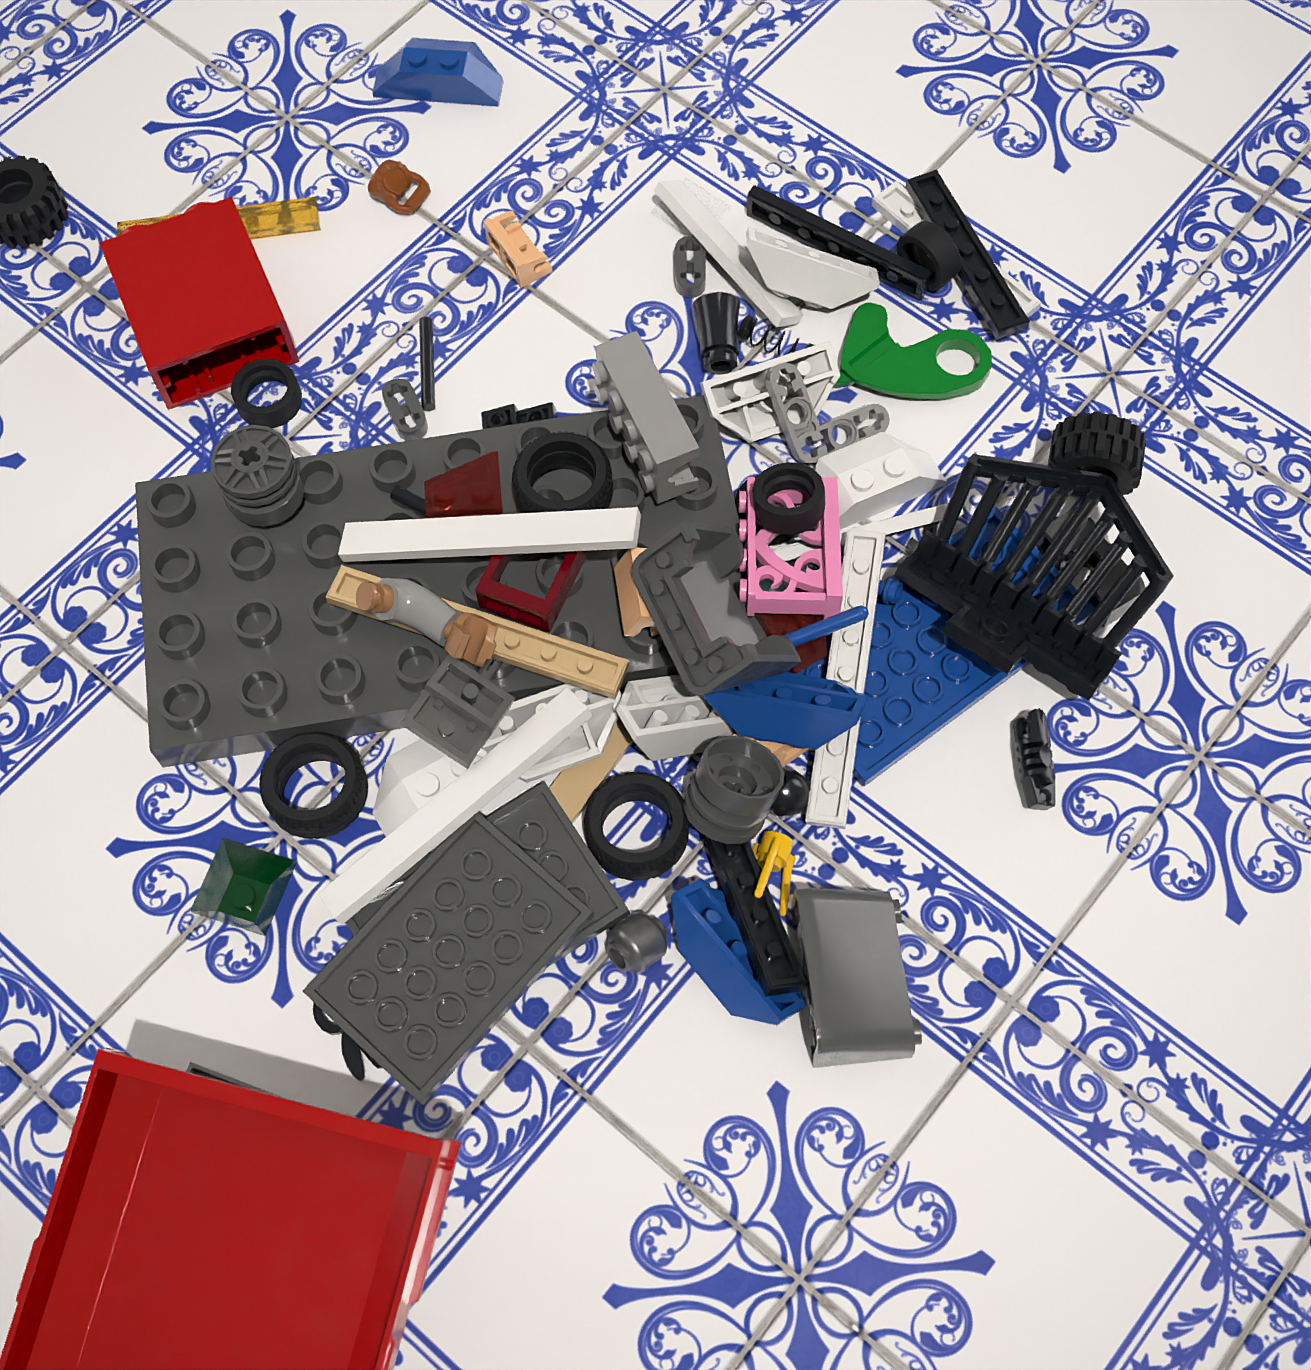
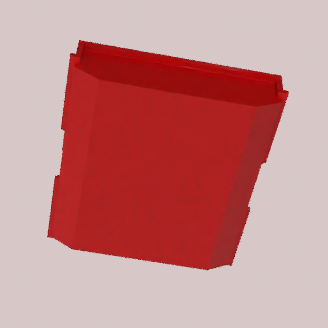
M113 1048L98 1049L39 1237L35 1238L16 1296L17 1306L0 1357V1370H393L410 1306L420 1301L462 1142L446 1137L432 1138L125 1055L126 1052Z

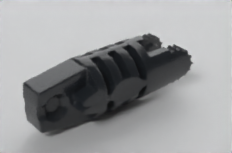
M1035 708L1027 713V718L1019 717L1013 721L1015 748L1018 752V770L1021 773L1019 777L1027 807L1034 810H1048L1056 805V775L1053 770L1054 761L1052 760L1053 754L1050 749L1051 740L1047 717L1043 709Z

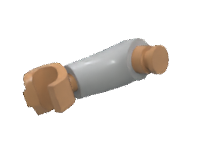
M383 578L376 584L363 582L357 589L356 604L360 610L372 611L382 621L398 622L421 632L443 646L453 658H463L483 668L486 659H491L496 648L494 638L498 627L493 622L474 613L465 612L460 615L439 596L411 580Z

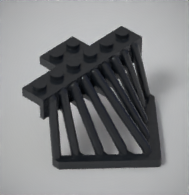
M972 454L963 467L936 534L934 535L927 530L923 534L916 550L899 564L894 574L909 589L920 592L934 601L940 609L954 614L947 621L942 632L952 638L957 645L969 649L983 658L988 665L995 669H1000L1006 674H1009L1023 658L1040 673L1048 674L1065 685L1071 693L1082 696L1088 701L1101 687L1121 657L1122 652L1117 650L1116 647L1164 592L1174 577L1115 481L1109 475ZM975 478H990L957 547L951 546L949 544L950 536ZM1006 482L1023 483L977 561L969 557ZM1039 486L1055 488L1006 564L996 573L991 571L992 565ZM1073 491L1087 493L1032 571L1018 586L1012 584L1011 582L1068 496ZM1101 501L1105 510L1047 591L1038 600L1032 596ZM1115 524L1119 534L1067 605L1059 612L1053 610L1052 608ZM1129 548L1134 556L1129 566L1086 621L1080 625L1074 623L1075 618ZM1144 572L1150 582L1149 585L1104 638L1096 637L1094 634Z

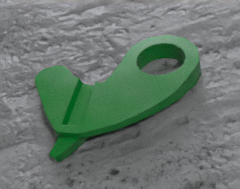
M872 302L859 305L855 311L843 346L839 370L840 377L832 388L859 384L881 393L913 399H948L968 395L979 390L988 378L992 367L991 350L982 337L963 329H947L913 345L901 347L889 335L886 309L882 305ZM945 350H961L974 359L976 369L965 375L950 374L940 367L936 357Z

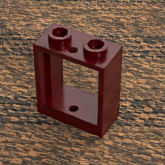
M586 551L560 552L566 556L545 599L498 583L512 554L492 555L475 589L479 607L550 633L587 557Z

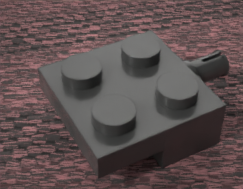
M448 653L426 683L424 691L403 718L401 725L468 769L509 711L515 697L490 681L502 666L501 662L496 659L493 663L494 657L492 656L491 659H486L483 668L480 667L476 672Z

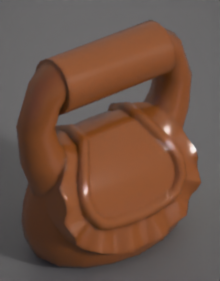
M391 159L381 163L372 175L367 187L368 192L374 198L384 201L395 212L405 215L414 214L431 192L430 185L423 176L409 171L407 166L400 161ZM411 182L419 184L406 203L401 205L398 200L401 199L405 190L410 188Z

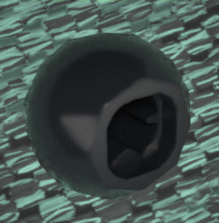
M783 768L784 784L774 804L770 807V813L778 817L789 818L800 814L806 807L810 789L805 777L799 772Z

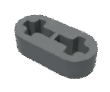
M694 236L682 237L675 245L676 291L685 298H696L702 295L706 287L705 248ZM686 251H693V260H687ZM687 274H694V283H687Z
M399 378L387 382L383 386L382 397L397 434L405 441L422 439L427 434L428 424L424 410L412 385L405 379ZM396 393H400L404 397V404L399 405L397 398L394 397ZM409 415L413 422L416 423V426L411 428L406 424L405 417Z

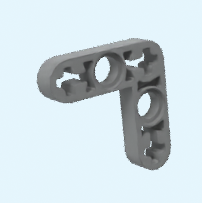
M781 363L772 366L766 373V388L793 457L801 463L818 462L820 457L880 432H885L889 426V413L886 408L879 404L863 405L819 424L797 367L790 363ZM779 371L782 374H789L791 380L786 382V387L789 393L797 392L798 397L789 398L782 402L781 396H787L788 393L784 385L778 386L776 384V379L780 377ZM793 403L801 405L804 409V418L799 424L792 423L787 415L788 408ZM869 413L878 416V420L874 422V427L864 426L858 429L855 424L868 419ZM838 423L845 425L848 429V438L843 444H838L832 438V430ZM805 438L808 442L818 441L823 438L826 444L813 448L811 450L812 456L810 453H803L801 447L806 445Z

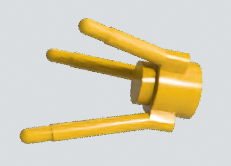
M766 831L761 844L755 843L752 849L756 860H759V866L763 868L754 896L761 898L771 872H780L781 868H783L779 913L781 916H786L790 895L791 873L796 859L795 856L790 854L794 842L790 837L780 832Z

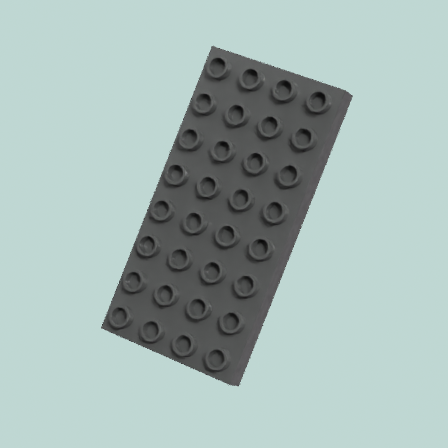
M704 395L674 400L699 446V457L687 463L694 478L697 477L699 479V488L657 504L651 491L646 493L643 489L638 475L640 469L636 462L630 463L623 446V442H625L624 437L621 433L616 434L611 426L608 416L611 413L610 410L294 458L302 476L305 490L301 505L292 516L281 523L265 527L248 525L234 516L217 485V481L214 479L212 471L136 482L150 752L164 768L273 750L275 747H278V744L283 743L284 740H289V737L296 736V734L302 735L304 732L314 733L318 731L335 735L338 738H347L405 728L401 725L403 718L424 691L426 683L448 655V652L443 646L427 636L329 604L326 600V595L341 565L380 578L408 579L427 588L440 598L543 631L479 607L475 589L492 555L343 562L338 553L345 523L428 518L390 498L391 492L396 485L460 517L520 514L521 512L515 500L512 471L521 450L526 445H529L531 441H534V439L540 438L542 435L545 436L547 433H558V431H561V433L565 431L568 433L574 432V434L579 433L581 436L585 435L586 438L589 437L592 441H595L604 450L610 461L613 496L608 509L638 507L641 520L637 547L648 548L683 521L733 527L739 537V518L716 419L710 417ZM558 466L542 473L535 480L532 488L539 495L547 499L566 501L585 493L593 484L594 479L580 468ZM628 549L586 551L587 557L549 634L629 660V668L619 689L621 693L624 691L628 681L678 675L677 668L660 633L651 636L650 627H645L634 637L624 636L614 567ZM560 552L512 554L498 583L545 599L566 555ZM738 568L728 576V579L739 599L740 579H746V572H739ZM740 602L746 613V602ZM755 613L754 616H747L759 641L763 640L765 635L760 613ZM463 658L458 659L476 672L480 668ZM500 661L502 666L490 680L515 697L513 702L566 684Z

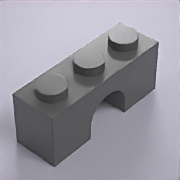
M1077 507L1051 522L1036 545L1042 554L1048 549ZM1088 517L1054 566L1058 571L1063 569L1095 525L1092 518ZM1104 538L1084 567L1092 571L1112 544L1108 543ZM1120 558L1090 598L1089 602L1095 608L1128 567L1122 558ZM1141 576L1102 624L1103 628L1121 618L1146 587Z

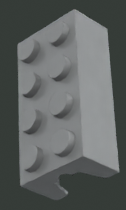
M634 331L595 346L596 362L592 363L593 372L598 381L594 385L595 394L602 406L607 404L611 412L608 416L616 434L621 433L624 437L625 442H623L625 453L630 463H637L640 469L638 472L639 479L645 492L651 491L657 504L699 488V479L697 477L694 478L687 465L688 462L699 457V446L638 332Z

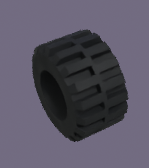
M19 155L14 159L10 156L4 157L3 161H0V244L6 243L7 247L15 248L17 245H20L21 248H29L30 244L37 246L42 244V240L54 237L53 232L55 230L60 231L63 227L62 221L67 218L66 209L68 207L52 172L45 163H39L38 159L33 157L28 160L25 156Z
M1101 412L1078 413L1077 416L1064 418V422H1059L1055 430H1053L1048 465L1109 475L1113 478L1121 493L1128 495L1140 484L1146 437L1144 433H1141V428L1138 425L1131 424L1132 421L1126 418L1117 417L1118 415L1111 413L1103 414ZM1073 491L1070 495L1084 499L1087 493Z

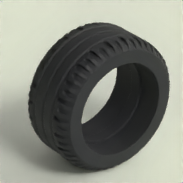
M558 431V433L552 432V434L542 435L540 438L531 441L529 445H526L521 450L513 467V489L516 504L521 513L608 509L613 496L610 461L604 450L595 441H592L589 437L586 438L585 435L581 436L579 433L574 434V432L568 433L567 431L564 433ZM558 466L580 468L594 479L593 484L585 493L566 501L547 499L539 495L532 488L535 480L542 473Z
M318 731L314 733L304 732L302 735L296 734V736L289 737V740H284L283 743L278 744V747H275L269 754V757L266 758L263 769H261L259 781L262 802L273 820L284 831L304 839L331 837L338 834L339 831H344L345 828H348L350 823H353L358 818L359 813L362 812L368 794L366 772L354 749L341 738ZM327 761L335 763L345 770V781L340 793L326 806L315 810L303 811L291 808L284 803L285 786L292 774L302 766L311 762Z
M630 772L612 777L611 780H607L594 792L586 807L584 830L589 850L606 872L620 879L644 881L661 876L680 860L687 846L689 820L683 807L684 799L671 783L654 774ZM644 801L654 804L663 810L670 820L671 829L666 839L654 849L641 853L626 852L613 846L604 836L603 825L608 815L624 803Z

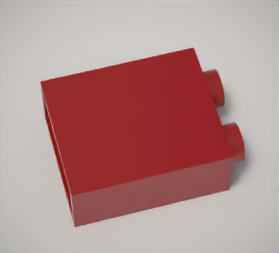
M232 196L214 203H196L180 215L151 225H133L124 229L119 236L99 242L147 369L168 410L230 388L236 373L246 364L258 359H275L284 362L287 366L300 362L286 321Z

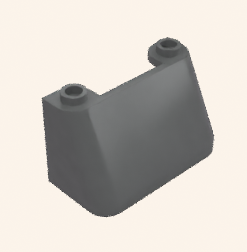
M683 521L635 558L632 566V576L686 688L694 694L710 695L782 674L801 663L802 661L794 645L787 637L771 635L759 641L728 579V576L741 566L744 559L743 545L733 527Z
M826 888L795 889L791 913L793 927H798L796 935L797 941H800L804 977L807 982L806 991L810 1013L809 1028L812 1030L813 1045L810 1046L813 1068L912 1058L915 1053V1045L922 1044V1033L919 1020H912L897 930V924L902 922L899 899H892L890 892Z

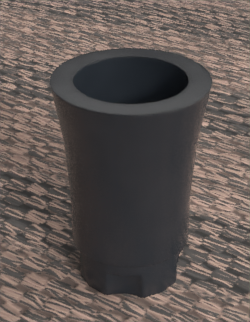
M725 292L704 294L698 297L692 304L697 323L700 354L703 359L704 370L717 375L727 374L738 365L740 300L736 296Z

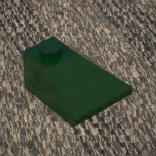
M222 838L190 911L266 936L297 863L294 860Z

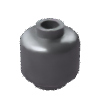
M633 913L609 932L608 945L606 946L607 954L611 962L622 972L629 971L640 974L666 954L667 930L658 918L649 917L644 913Z

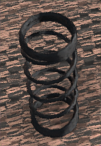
M747 315L739 327L738 340L744 342L750 337L752 347H756L764 340V351L770 353L778 346V357H781L780 348L786 332L783 331L777 344L770 351H767L766 341L772 325L768 326L762 339L757 344H753L752 334L758 319L754 320L753 316ZM799 337L788 354L795 352ZM809 343V344H807V346L805 347V349H806V348H809V347H812V346H815V345Z

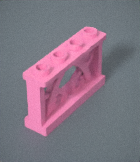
M747 477L746 491H739V513H746V519L739 520V539L741 542H746L744 559L739 567V572H746V579H740L739 601L746 602L747 616H754L755 613L824 615V619L840 613L843 588L837 478L822 477L825 486L826 506L823 517L816 525L818 529L796 534L803 541L821 546V548L802 554L796 560L793 567L777 556L768 546L779 534L763 527L756 535L755 522L759 525L761 524L756 520L753 506L752 489L755 477ZM786 489L774 493L767 501L769 503H781L785 508L795 507L794 503H806L811 496L801 490ZM756 557L764 565L756 569ZM807 563H815L820 567L818 570H811L807 566L806 573L801 571ZM762 579H771L774 583L771 585L770 590L778 588L782 581L789 583V585L783 592L763 591L759 583ZM796 587H797V588H800V589L805 590V591H808V592H795V591H796Z

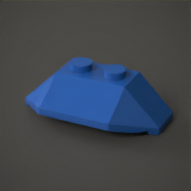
M412 37L377 69L372 94L374 98L499 107L503 77L475 42Z
M784 672L714 694L702 695L741 736L751 737L759 741H772L792 745L796 748L814 750L857 725L867 703V695L857 693L851 687L839 681Z
M699 879L673 893L671 902L678 950L730 1015L779 1025L807 1005L805 997L802 996V991L765 997L724 892L710 888L708 882Z

